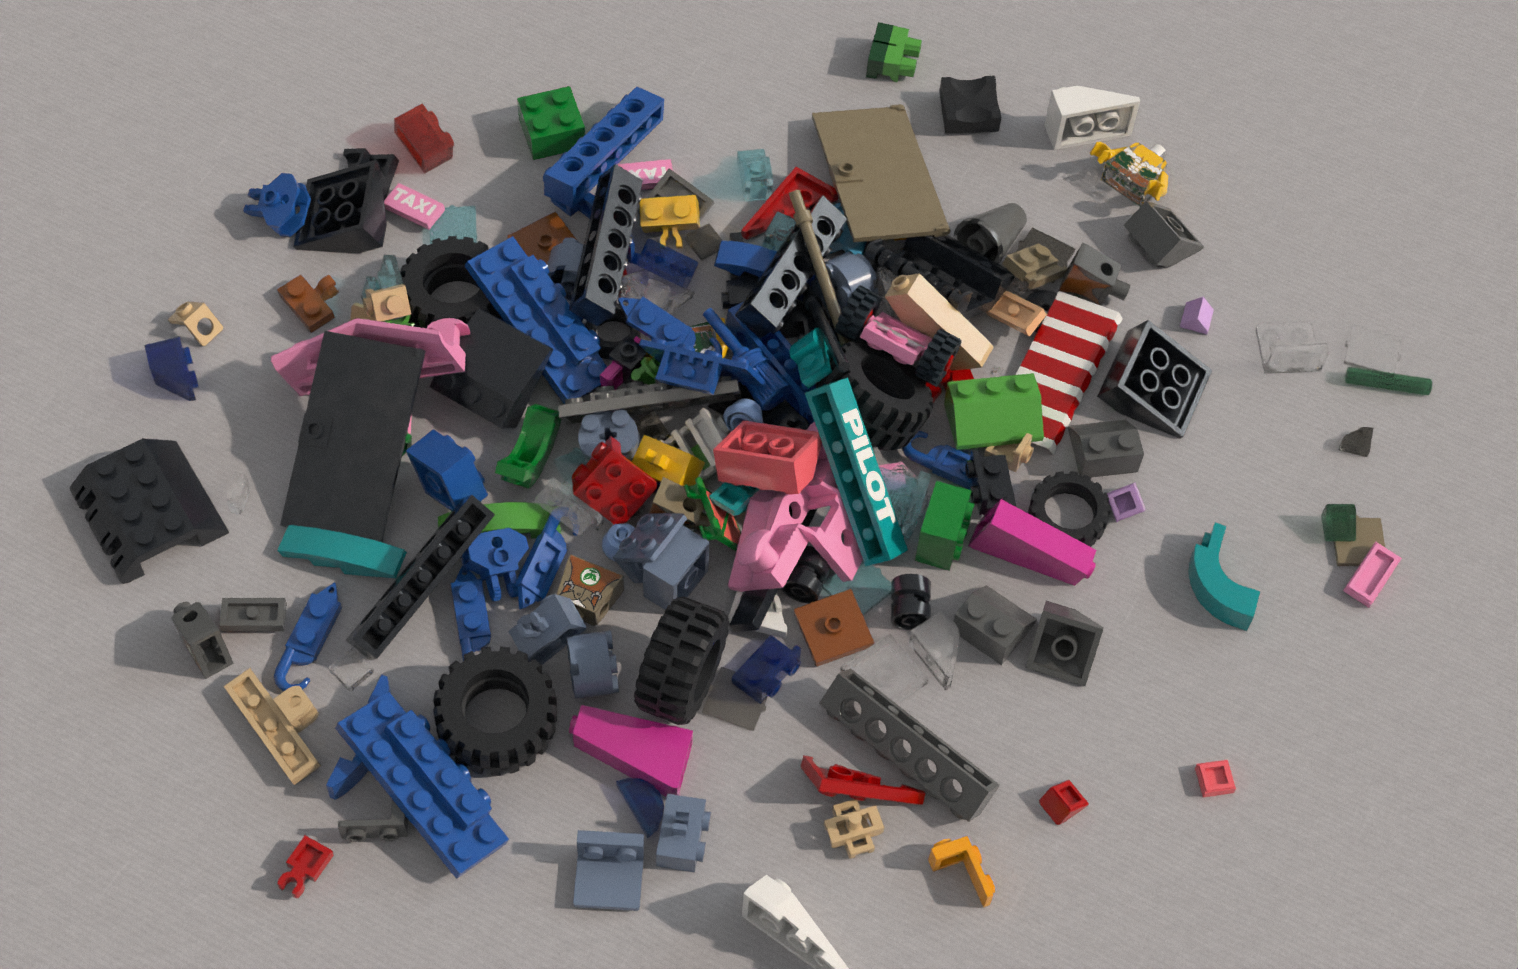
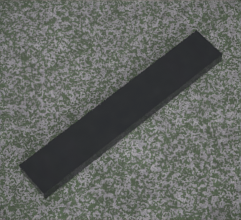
M789 505V514L792 517V507ZM817 509L809 510L802 525L809 527ZM779 588L745 591L729 623V627L733 632L759 630Z

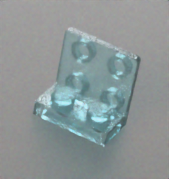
M879 466L903 537L909 539L915 531L932 474L920 471L917 477L913 478Z

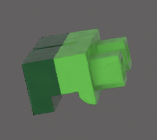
M878 22L868 57L866 77L877 79L878 74L887 75L897 83L899 75L914 77L917 60L904 56L919 58L922 40L908 37L909 29Z

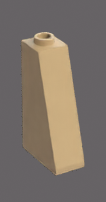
M921 274L900 275L896 277L885 298L901 322L930 338H933L940 328L960 338L962 343L949 368L950 371L982 368L993 349V345Z

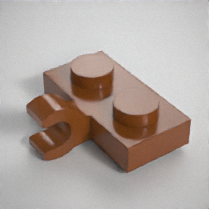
M301 274L277 289L281 299L310 333L335 318L333 311L324 302L339 293L335 287L336 282L330 275L323 277L315 289L311 287Z

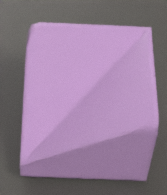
M1135 482L1107 493L1109 497L1108 502L1116 522L1146 510Z

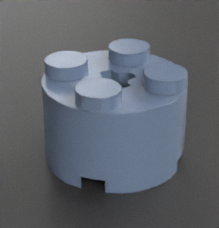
M565 238L562 243L554 246L547 263L549 277L554 284L560 283L566 292L565 299L568 303H571L584 245L574 238Z
M847 252L824 262L841 312H843L842 310L846 306L849 297L851 298L854 290L860 285L878 294V288L874 289L873 280L877 279L875 271L863 255L859 253L854 255L852 252ZM815 274V279L811 281V287L814 292L819 294L822 303L827 308V311H829L817 275Z
M625 410L592 413L583 418L578 433V442L586 464L592 458L591 454L594 448L600 442L605 443L610 436L620 442L622 455L632 462L641 439L634 420Z
M611 630L566 637L574 698H588L619 693L617 674L612 675L613 673H618L616 655L613 654L612 650L608 651V649H613Z

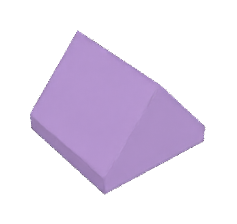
M1204 297L1186 302L1180 327L1208 334L1214 309Z

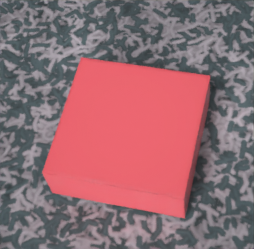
M1228 760L1199 763L1196 765L1195 771L1202 797L1235 792L1236 787Z

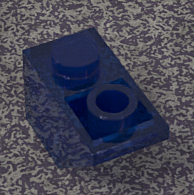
M180 337L144 345L155 385L186 400H196L194 388H198L199 385L195 370L189 371L188 365L193 364L189 347L183 348Z

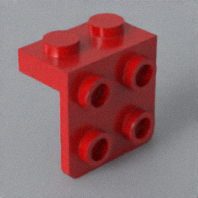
M610 436L605 443L600 442L594 448L591 454L592 458L586 465L581 464L572 475L573 494L614 525L625 524L657 489V482L624 457L621 453L620 442Z

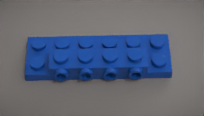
M512 236L467 261L465 268L506 323L553 348V352L542 375L564 405L567 399L583 398L598 387H601L600 374L607 368V365L598 354V351L601 349L599 346V336L594 330L588 331L582 323V317L569 311L570 305L565 299V289L560 283L554 284L548 275L549 268L543 260H537L534 255L528 257Z
M388 691L337 723L335 729L456 879L506 845L509 838L489 815L492 808L488 793L484 789L480 788L477 790L469 781L471 779L469 770L463 764L456 765L449 756L451 752L447 743L442 739L436 740L429 732L430 724L423 715L419 714L416 716L412 710L406 713Z

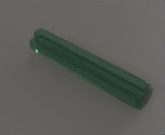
M1348 367L1345 373V382L1348 384L1421 395H1429L1432 391L1433 383L1430 378L1357 367Z

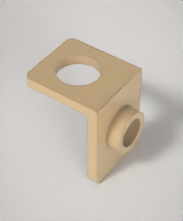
M187 301L181 304L168 319L171 324L185 325L201 346H206L223 330L222 324L206 304L201 302ZM202 318L209 319L212 325L211 331L207 335L200 334L197 328L198 322Z

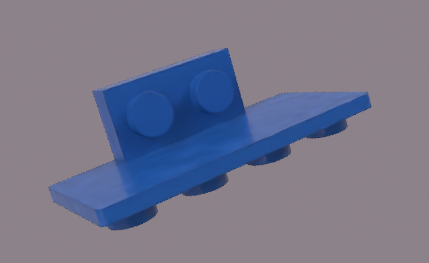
M652 338L651 341L640 340L639 346L660 363L655 378L660 383L714 395L719 377L731 376L732 380L765 387L766 381L759 375V371L749 365L750 362L744 358L733 356L732 360L722 358L721 354L711 350H705V353L695 352V348L685 344H678V347L669 346L668 342L659 338Z

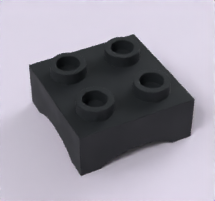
M984 76L974 80L941 77L939 94L945 134L999 132L1002 117L997 100L995 76Z

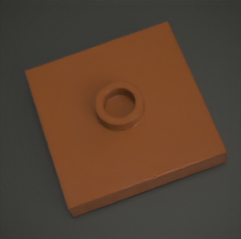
M556 212L507 236V239L513 236L528 257L534 255L537 260L541 259L546 264L554 246L562 243L565 238L576 239Z
M852 589L794 609L795 618L816 667L874 646V640Z

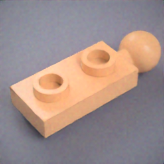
M1007 290L993 308L986 312L988 316L1027 336L1033 333L1047 315L1043 308Z

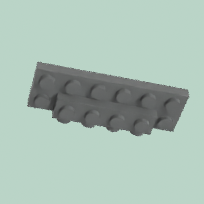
M731 376L719 377L714 395L660 383L655 380L656 384L644 385L642 381L627 383L626 388L617 390L614 389V386L598 387L596 393H590L591 401L583 402V398L565 400V405H558L559 417L569 425L582 423L583 418L592 413L623 409L631 416L742 399L741 388L738 381L732 380Z

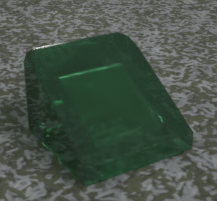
M1327 504L1321 514L1325 541H1355V504Z

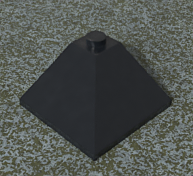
M377 160L307 179L306 189L311 201L305 223L296 232L293 246L296 250L362 253L383 247L387 221L380 166Z

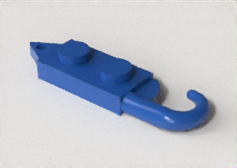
M642 296L641 299L618 298V303L627 318L626 323L648 338L662 339L668 342L669 346L678 347V344L694 347L696 337L692 328ZM710 338L715 352L722 355L720 343L715 338Z
M918 431L912 441L919 437L927 438L928 433ZM911 442L907 446L902 447V451L907 458L931 469L932 473L969 490L973 486L972 478L968 479L965 471V461L970 460V455L956 450L947 444L945 446H935L927 455L914 449L911 446Z
M559 507L549 515L516 580L515 586L518 588L520 610L536 601H542L546 597L567 552L566 542L556 530L563 517L570 519L573 524V535L577 536L579 533L580 521L578 516L568 507Z
M462 566L455 582L451 583V591L462 659L464 661V654L470 651H480L481 648L489 645L491 633L482 579H477L469 569Z
M332 583L318 594H311L285 645L286 649L275 668L274 680L280 690L285 691L293 686H300L303 690L309 684L310 679L308 677L299 684H289L286 681V675L292 664L308 665L314 660L316 661L342 610L341 603L338 602L336 583Z

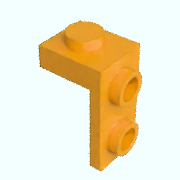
M968 836L954 841L944 839L934 844L928 858L932 871L934 872L963 862L982 906H989L993 893H995V887L990 875H985L981 868L982 858L978 847L971 845Z

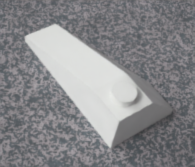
M765 875L747 888L743 894L742 917L814 969H849L795 895L791 893L790 887L778 878L773 880L768 875Z

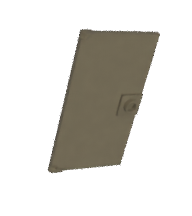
M898 104L883 108L812 113V120L834 188L836 189L844 216L847 218L846 222L853 242L874 241L880 238L885 240L930 235L939 237L950 234L951 230L904 105Z

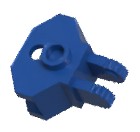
M281 173L269 185H263L262 189H249L248 196L254 200H259L258 205L246 204L243 212L249 216L263 217L267 225L277 234L291 237L304 225L311 198L305 185L297 183L294 175ZM299 206V207H300V211H299V213L295 214V213H296V209H295V208Z
M504 528L480 533L460 558L463 567L479 574L482 581H486L491 600L499 601L501 599L499 577H504L510 598L518 597V588L515 586L517 580L515 572L519 570L518 562L527 552L529 546L526 536L511 528Z

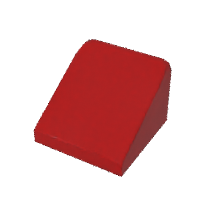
M1070 780L1050 787L1039 800V804L1057 825L1066 822L1089 805Z

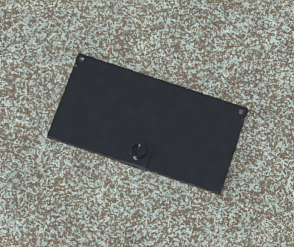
M324 331L280 526L288 527V525L319 528L383 543L425 358V350Z

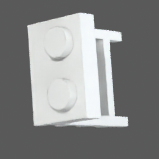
M702 408L699 411L700 414L693 420L689 418L685 421V426L679 430H673L671 432L672 436L665 441H660L670 446L677 442L682 451L695 456L684 438L691 431L711 465L705 470L702 469L699 475L704 481L717 471L713 449L730 433V430L726 426L722 415L718 417Z

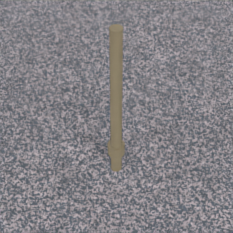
M794 190L789 193L795 211L793 217L797 227L801 228L834 328H836V323L839 321L838 318L842 312L811 225L813 218L810 210H806L800 190ZM836 333L840 346L851 342V340Z

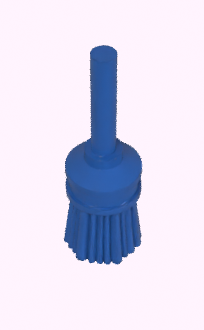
M712 308L707 309L703 313L704 318L732 351L733 356L748 360L750 362L749 365L757 369L759 375L766 381L765 387L740 382L747 387L754 401L761 407V410H771L783 402L791 392L792 385L771 366V361L764 356V352L760 348L749 350L747 346L743 347Z

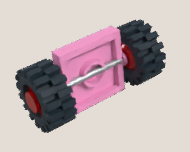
M861 285L858 286L852 293L851 298L849 297L846 306H844L843 312L838 318L839 321L836 323L835 332L851 341L861 340L862 338L867 341L870 347L892 354L893 358L902 364L913 365L923 356L918 363L915 376L937 387L945 377L947 370L951 367L956 357L955 355L960 349L962 340L941 328L933 338H930L884 312L875 318L882 297Z

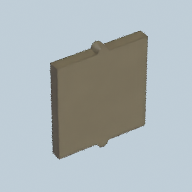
M1358 515L1331 518L1337 566H1359L1375 542L1385 547L1381 518H1359Z

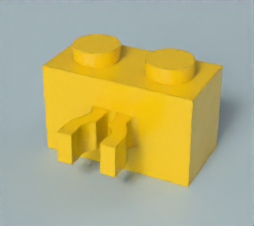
M696 195L642 198L639 202L640 225L643 232H663L660 238L661 250L667 249L666 241L669 239V231H672L678 249L683 248L682 239L678 231L700 229L699 202Z
M646 435L643 436L632 460V463L656 481L661 483L663 477L681 486L685 484L688 486L695 485V479L699 477L705 465V462L697 457Z

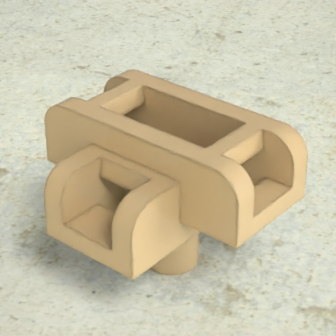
M855 799L833 805L834 818L824 820V827L828 832L831 847L845 846L849 859L855 858L856 855L861 853L874 852L875 847L871 837L878 836L884 832V825L877 806L860 809L859 803ZM852 809V812L843 815L841 811ZM867 819L870 820V823H871V826H870V827H869V824H868V822H867ZM863 839V842L854 845L852 843L854 841Z

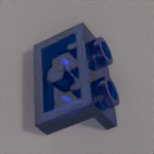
M647 239L642 252H635L631 263L685 288H688L699 264L698 261L652 239Z
M770 635L732 676L731 683L761 704L768 696L772 698L777 694L782 686L781 681L787 675L791 677L797 672L802 663L800 661L802 648L795 645L791 650Z

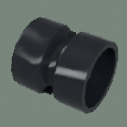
M806 546L786 584L781 589L788 597L801 603L809 604L818 601L824 586L823 581L827 579L831 567L814 547Z
M902 574L892 579L891 600L893 603L891 604V623L893 626L903 630H920L930 625L931 605L929 601L931 599V581L929 578L919 574Z

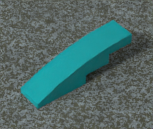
M288 525L277 550L282 557L308 559L314 566L340 568L346 575L394 579L397 578L407 554L405 549L375 540L336 531Z

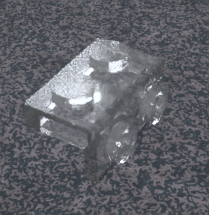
M552 477L535 498V502L578 536H583L590 526L598 531L605 522L597 510L591 508L573 494V486L566 481L561 484Z

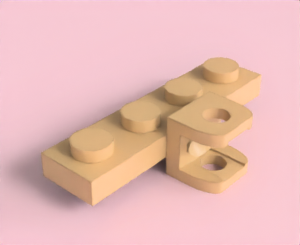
M251 668L223 686L294 785L321 767L298 735V733L311 725L319 715V712L300 686L290 687L272 699Z

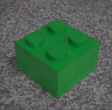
M570 86L517 98L519 121L533 160L568 152L580 137L585 136V126Z
M936 481L920 531L915 561L950 571L953 560L959 561L975 505L969 502L971 490Z

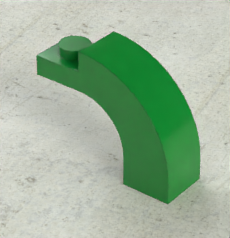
M539 404L527 407L523 426L514 449L509 456L497 461L495 473L502 475L501 480L528 489L534 485L546 465L559 431L562 419L559 417L558 410Z

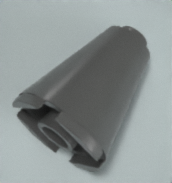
M1008 203L963 220L957 225L954 236L957 235L959 242L999 264L1024 228L1027 216L1023 208L1018 204Z

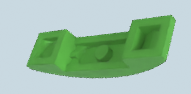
M529 502L483 504L495 516L481 533L511 528L520 534L530 533L531 539L537 538L541 534L549 515L559 507ZM451 512L438 516V528ZM559 523L556 530L561 534V528Z

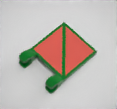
M701 477L695 479L696 484L693 486L685 484L683 487L688 498L702 500L711 524L708 527L699 526L703 539L718 540L732 550L737 551L741 531L735 516L712 503L709 496L713 492L705 487Z

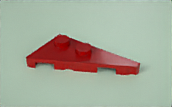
M795 167L741 230L742 237L748 240L794 220L793 215L795 211L789 196L790 192L800 190L805 207L807 208L821 196H824L831 203L837 201L839 198L836 189L804 170Z
M803 755L800 767L818 789V792L823 795L835 797L837 794H844L860 801L874 798L923 805L926 795L923 790L901 784V787L880 785L881 777L851 770L837 764L830 766L829 770L820 768L814 763L813 757Z

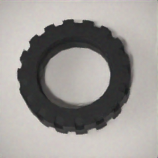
M1064 471L1056 472L1055 476H1046L1043 478L1042 484L1038 483L1031 496L1028 514L1091 547L1095 544L1096 539L1102 537L1106 529L1111 506L1108 505L1109 497L1107 493H1103L1102 486L1098 482L1094 483L1091 481V477L1085 474L1080 476L1078 472L1070 471L1069 474H1064ZM1064 493L1076 495L1084 499L1092 508L1093 520L1083 528H1063L1048 517L1044 508L1045 503L1054 495Z

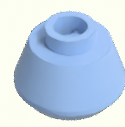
M747 398L734 402L727 407L723 415L724 422L730 431L734 430L743 420L763 423L761 407L755 401Z
M628 523L613 525L602 539L604 554L609 559L615 561L613 556L620 549L621 542L629 537L635 528Z

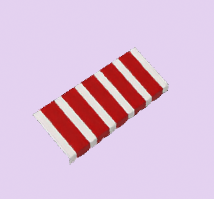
M1059 291L1015 374L1034 373L1041 394L1044 439L1043 441L1031 443L1049 449L1052 455H1054L1057 445L1063 438L1065 429L1070 424L1074 411L1079 406L1092 376L1098 369L1100 360L1105 355L1109 342L1116 333L1117 326L1123 319L1119 312Z

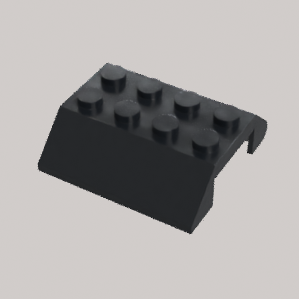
M934 235L908 237L904 247L895 251L885 249L882 245L883 240L880 238L870 242L865 250L866 259L882 279L893 282L900 275L921 274L967 320L991 310L1015 279V275L1007 268L949 235L934 237Z
M142 438L86 465L69 488L79 508L88 511L85 514V519L89 523L104 553L108 556L114 554L110 564L115 570L119 581L123 584L132 582L145 575L140 564L141 562L194 536L202 547L229 533L177 441Z

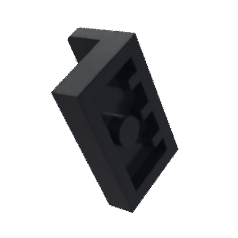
M972 449L970 460L965 461V471L967 478H972L973 486L970 488L972 491L971 501L977 504L979 515H985L1000 499L1016 507L1006 456L979 457L978 449Z

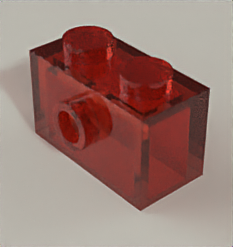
M423 103L394 118V133L424 174L452 159L454 141L447 131H442L436 115L432 111L428 112Z

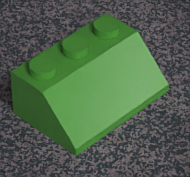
M1034 373L951 381L947 383L944 407L956 450L1021 443L1026 433L1033 435L1031 442L1043 441L1041 394Z

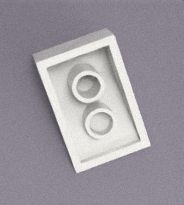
M1083 86L1062 87L1052 90L1044 126L1053 149L1059 150L1131 136L1140 99L1136 96Z

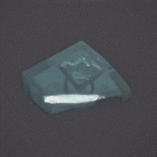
M384 254L380 271L377 272L376 277L366 276L361 295L362 300L366 298L365 290L367 289L375 291L403 284L395 255Z

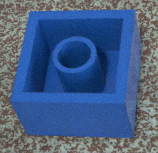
M433 429L406 450L425 493L449 510L453 511L459 502L469 495H473L480 502L488 496L483 485L485 479L474 465L476 461L475 456L467 447L461 448L449 435L443 436Z

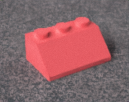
M743 420L713 449L718 481L731 483L735 486L757 487L760 490L781 491L789 495L799 494L813 479L822 445L820 435L817 431Z

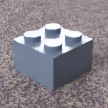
M682 525L653 563H642L643 597L664 610L668 605H671L673 599L683 596L688 597L709 571V541Z

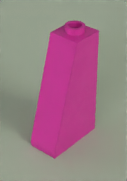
M1002 499L978 521L968 545L972 549L1074 586L1083 578L1088 579L1096 566L1093 559L1097 550Z
M581 705L578 716H572L569 726V734H573L574 747L667 797V794L679 795L693 745V730Z

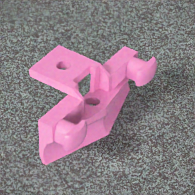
M355 318L329 330V332L425 350L426 353L420 378L465 372L466 353L459 346L460 336L470 335L471 332L468 325L459 319L444 318L432 322L427 328ZM324 333L309 340L298 342L291 348L271 356V362L275 370L300 396L310 395ZM411 414L410 423H409V427H408V431H407L409 434H411L412 414Z
M815 422L807 430L818 432ZM823 444L821 445L813 479L799 494L789 495L781 491L759 490L750 498L728 587L731 590L745 592L783 588L808 542L828 562L842 582L852 581L863 558ZM789 505L792 507V517L789 514ZM830 506V510L820 527H806L802 525L809 510ZM842 533H843V535H844V544L842 543V540H841V534H842Z

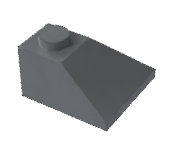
M1046 600L1025 668L1086 686L1104 627L1076 609Z

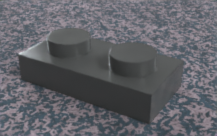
M222 598L219 627L221 631H284L287 608L286 599Z

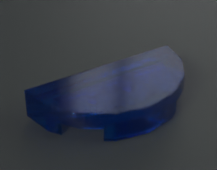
M626 778L616 781L617 788L644 834L649 838L658 830L663 819L664 803L660 792L651 783L643 779Z

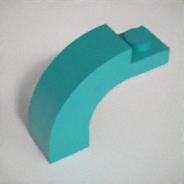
M815 328L791 345L790 357L797 363L801 382L808 389L832 372L830 365L832 355L819 328Z
M1215 522L1211 533H1204L1201 545H1195L1190 557L1188 569L1190 585L1197 600L1212 616L1230 626L1247 631L1254 618L1261 591L1239 585L1228 578L1223 572L1219 562V552L1226 526Z

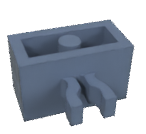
M553 594L545 597L540 602V606L530 614L522 616L517 621V625L508 632L518 650L528 655V662L535 659L543 665L567 645L566 637L579 635L587 627L570 598Z
M667 794L656 851L657 867L695 872L697 861L703 862L706 842H700L702 831L708 832L711 812L706 811V799Z

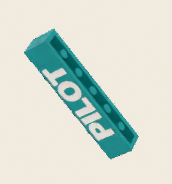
M848 377L806 392L805 396L865 567L891 560L908 551Z

